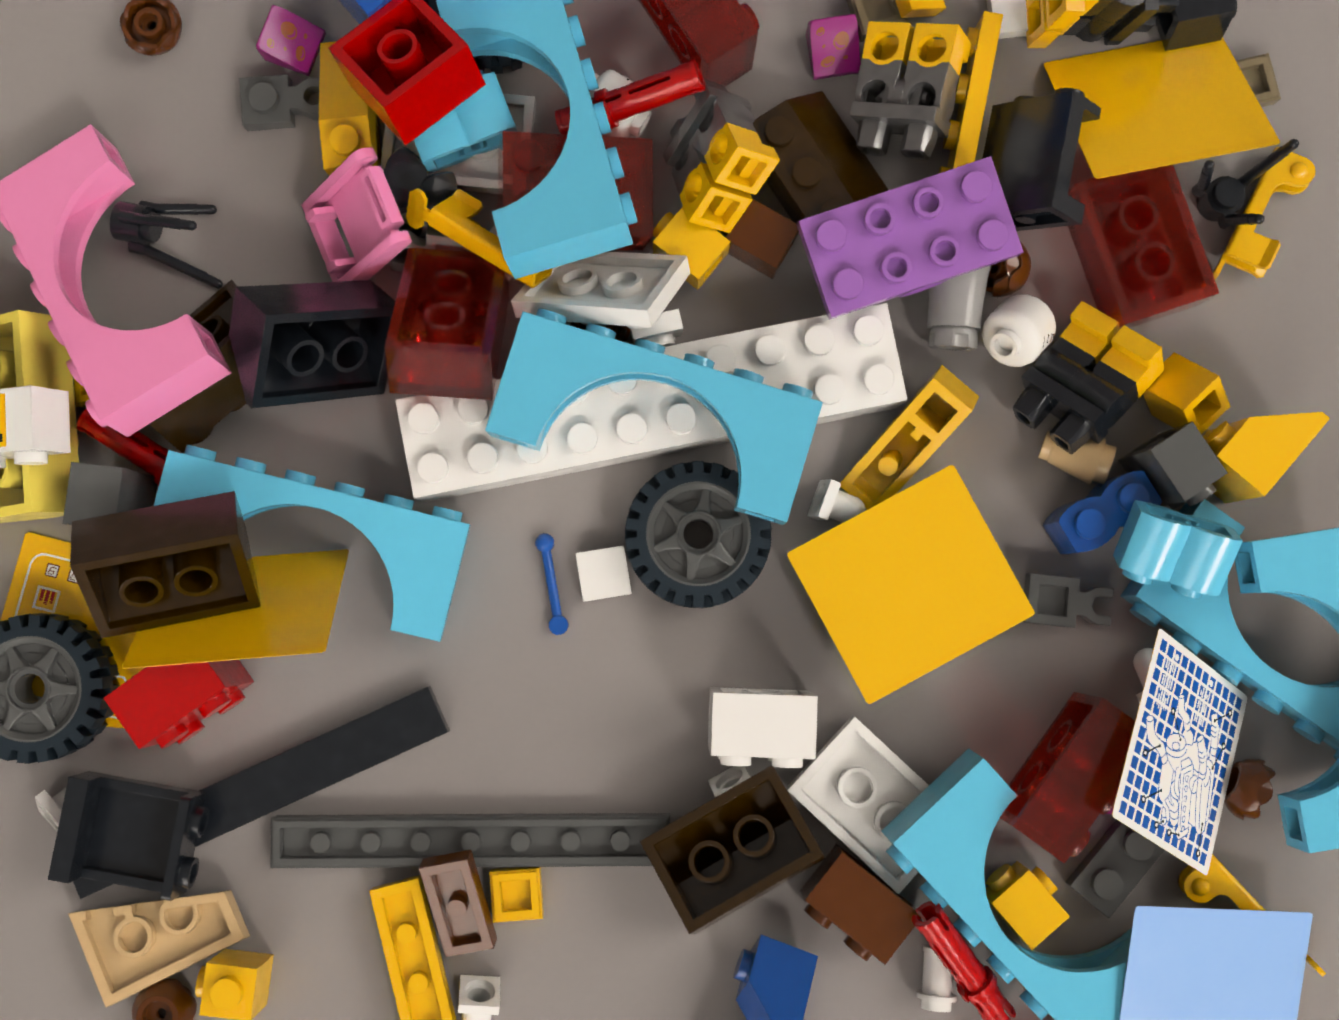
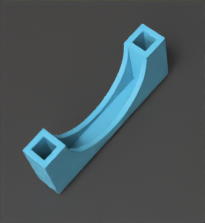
M436 0L440 17L468 44L473 57L503 56L528 63L551 77L565 93L570 103V123L567 139L557 162L548 175L519 200L492 211L503 257L514 279L632 245L633 240L628 225L637 223L638 220L630 193L619 194L615 180L625 176L616 146L606 149L602 135L612 131L603 101L596 104L592 103L589 91L599 87L590 58L584 60L579 58L577 48L586 45L578 15L567 17L565 5L574 3L573 0Z
M538 309L536 315L522 311L485 429L491 437L540 451L543 441L556 419L568 406L588 392L604 385L628 380L654 381L680 389L701 402L715 416L726 432L735 454L738 469V493L734 511L780 525L787 523L823 404L821 401L812 399L813 391L788 383L783 385L782 390L762 384L763 376L744 369H734L733 375L713 369L715 362L695 354H685L684 360L664 354V346L649 340L636 339L634 345L615 339L616 332L603 326L587 324L586 329L583 330L566 325L567 318L550 310Z
M186 445L184 454L168 450L154 506L235 491L244 521L268 510L293 506L312 507L338 515L353 524L370 540L386 566L393 592V618L390 630L438 642L442 640L471 527L470 524L461 522L462 512L434 506L432 515L412 510L413 500L385 494L383 503L363 498L364 488L336 482L333 491L314 486L316 476L286 469L285 477L280 478L265 474L267 464L240 457L236 458L234 466L215 462L217 452L192 445Z
M1206 499L1193 506L1185 503L1179 511L1185 515L1205 518L1231 527L1239 536L1245 529L1244 526ZM1228 577L1219 597L1203 594L1200 599L1189 598L1177 593L1171 588L1172 583L1153 580L1152 584H1141L1133 580L1130 581L1121 597L1133 605L1129 611L1136 618L1152 627H1156L1157 624L1163 626L1173 634L1172 638L1195 656L1200 653L1212 661L1214 664L1211 668L1231 684L1237 686L1241 682L1255 693L1251 697L1254 702L1276 715H1279L1282 711L1296 721L1292 728L1297 733L1316 744L1324 741L1336 750L1333 757L1336 760L1339 758V680L1324 684L1308 685L1280 674L1263 662L1246 643L1236 625L1229 603Z
M1339 527L1242 542L1235 558L1240 593H1271L1294 599L1316 611L1339 634ZM1338 758L1325 773L1314 781L1298 789L1277 794L1286 844L1307 853L1339 849Z
M968 748L881 830L892 843L886 852L906 874L913 868L921 874L926 882L919 888L935 906L939 903L944 909L949 905L955 911L959 918L953 925L974 948L981 941L989 948L993 954L986 961L1007 984L1016 978L1026 990L1019 997L1040 1020L1048 1014L1054 1020H1119L1132 928L1115 941L1099 949L1082 954L1061 956L1040 953L1021 946L1008 938L995 920L985 888L984 867L990 837L1000 816L1018 795L983 757Z

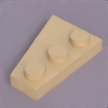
M231 890L177 897L172 901L162 899L68 913L105 1007L112 1006L250 937Z

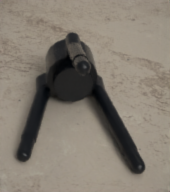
M1297 139L1290 140L1239 179L1222 176L1210 183L1215 163L1213 160H1207L1202 168L1198 183L1191 190L1193 195L1197 196L1196 202L1199 213L1207 220L1218 221L1221 229H1227L1231 225L1262 224L1265 219L1262 214H1235L1244 204L1246 198L1244 188L1287 157L1299 146V141Z
M119 201L115 204L110 216V232L116 240L128 242L129 252L146 255L214 288L219 289L223 286V282L220 279L149 245V242H157L163 228L191 231L197 228L195 221L161 215L215 214L217 211L216 206L207 204H159L147 201H140L139 204Z

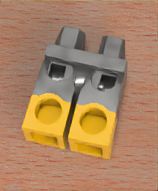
M868 22L855 101L852 103L850 116L859 125L856 147L863 154L870 156L887 155L891 134L903 135L900 152L905 157L929 160L937 137L948 138L951 125L949 119L954 109L956 87L962 63L968 62L972 46L959 24L916 23L914 29L911 23Z
M706 79L704 80L706 90L694 94L696 102L689 114L682 119H678L670 131L672 141L664 152L663 157L667 165L674 166L672 168V176L688 222L730 233L753 199L750 193L756 195L780 161V158L774 147L762 144L753 126L755 119L750 111L751 106L748 99L731 94L724 85Z

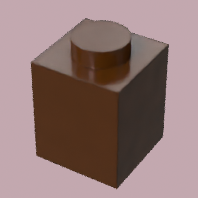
M753 199L730 233L720 231V233L724 234L730 241L729 255L773 279L795 242L799 231L797 223Z

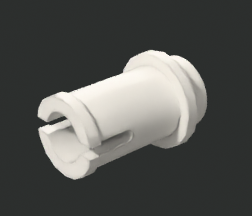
M923 945L922 990L916 992V997L921 999V1008L924 1010L951 1012L952 1003L957 1002V995L952 993L953 976L930 945Z

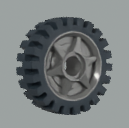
M682 462L660 471L639 490L631 504L626 519V551L636 575L655 595L682 607H714L733 600L745 592L758 578L767 561L771 547V521L734 511L738 493V472L714 462ZM695 521L707 524L712 532L710 544L702 549L690 547L684 539L685 527Z
M35 613L8 618L9 620L0 621V759L6 761L17 760V763L25 764L40 763L59 759L86 747L94 741L93 737L102 733L108 725L105 719L114 714L103 699L120 686L113 684V677L118 676L119 672L117 665H110L108 658L114 656L109 646H101L99 642L103 638L96 631L87 630V624L79 620L69 619V616ZM36 675L42 679L45 686V692L41 699L37 698L32 690V682Z

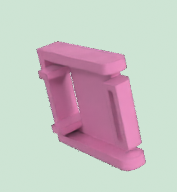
M372 147L354 151L301 204L332 282L369 280L412 242L408 231H399V228L404 224V220L382 167L372 166L378 159ZM337 217L354 257H350L335 222Z

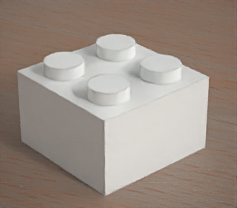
M710 687L708 749L710 755L718 756L720 764L726 766H751V757L768 758V761L772 762L773 767L802 768L803 759H816L818 696L808 690Z

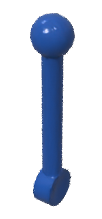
M543 533L536 538L535 546L542 553L552 612L549 629L553 634L561 635L567 631L569 623L562 616L551 554V550L554 547V539L551 535Z

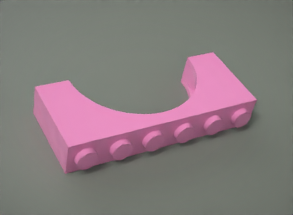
M90 124L0 180V222L13 234L16 244L12 246V249L18 260L30 271L34 279L30 283L33 294L48 309L52 320L48 322L50 331L57 341L66 348L71 358L66 362L70 373L87 392L89 400L85 402L89 414L101 427L108 425L124 436L129 437L232 372L212 333L188 314L164 325L149 329L119 330L99 325L90 313L84 299L81 281L82 261L88 239L106 209L121 194L135 185L118 149Z

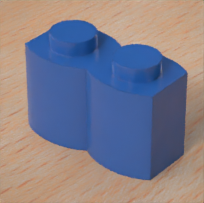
M1144 471L1129 472L1109 478L1104 484H1097L1084 499L1069 502L1058 507L1046 518L1043 527L1060 554L1087 552L1107 543L1119 528L1125 526L1135 500L1161 505L1162 500Z

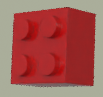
M391 0L328 47L351 88L405 146L486 85L468 44L424 0Z
M239 660L153 666L144 668L103 699L138 749L157 744L161 749H164L176 741L178 744H182L205 728L201 722L202 719L208 718L216 712L220 715L224 714L246 698L242 690L254 683V680Z

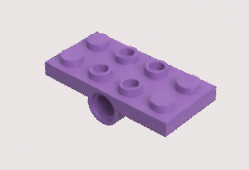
M991 156L799 220L797 223V228L829 320L896 297H906L925 291L949 279L1024 253Z

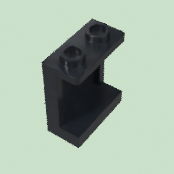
M1060 88L1054 94L1039 97L1018 96L1013 102L992 106L982 159L989 156L992 157L1016 231L1082 224L1085 205L1069 196L1068 191L1081 122L1098 120L1101 108L1087 99L1080 90Z
M91 771L69 776L48 880L70 883L79 878L161 892L160 899L172 901L186 893L187 888L190 889L193 886L197 877L199 859L194 857L197 837L201 838L203 836L209 818L208 807H203L206 792Z

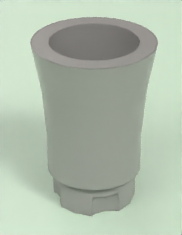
M991 265L949 279L940 285L928 289L927 328L931 329L929 335L930 348L959 351L977 349L978 331L982 330L983 306Z

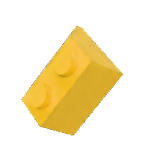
M1323 412L1255 416L1233 423L1225 421L1217 428L1211 430L1208 428L1201 435L1227 471L1226 475L1212 483L1216 488V492L1213 494L1225 504L1266 496L1330 418Z

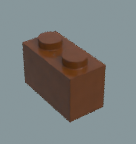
M838 844L833 847L800 890L804 900L808 903L804 911L824 928L828 929L833 923L848 936L843 942L865 961H868L873 955L886 965L915 927L912 923V915H918L921 919L920 915L915 911L914 905L896 893L889 885Z

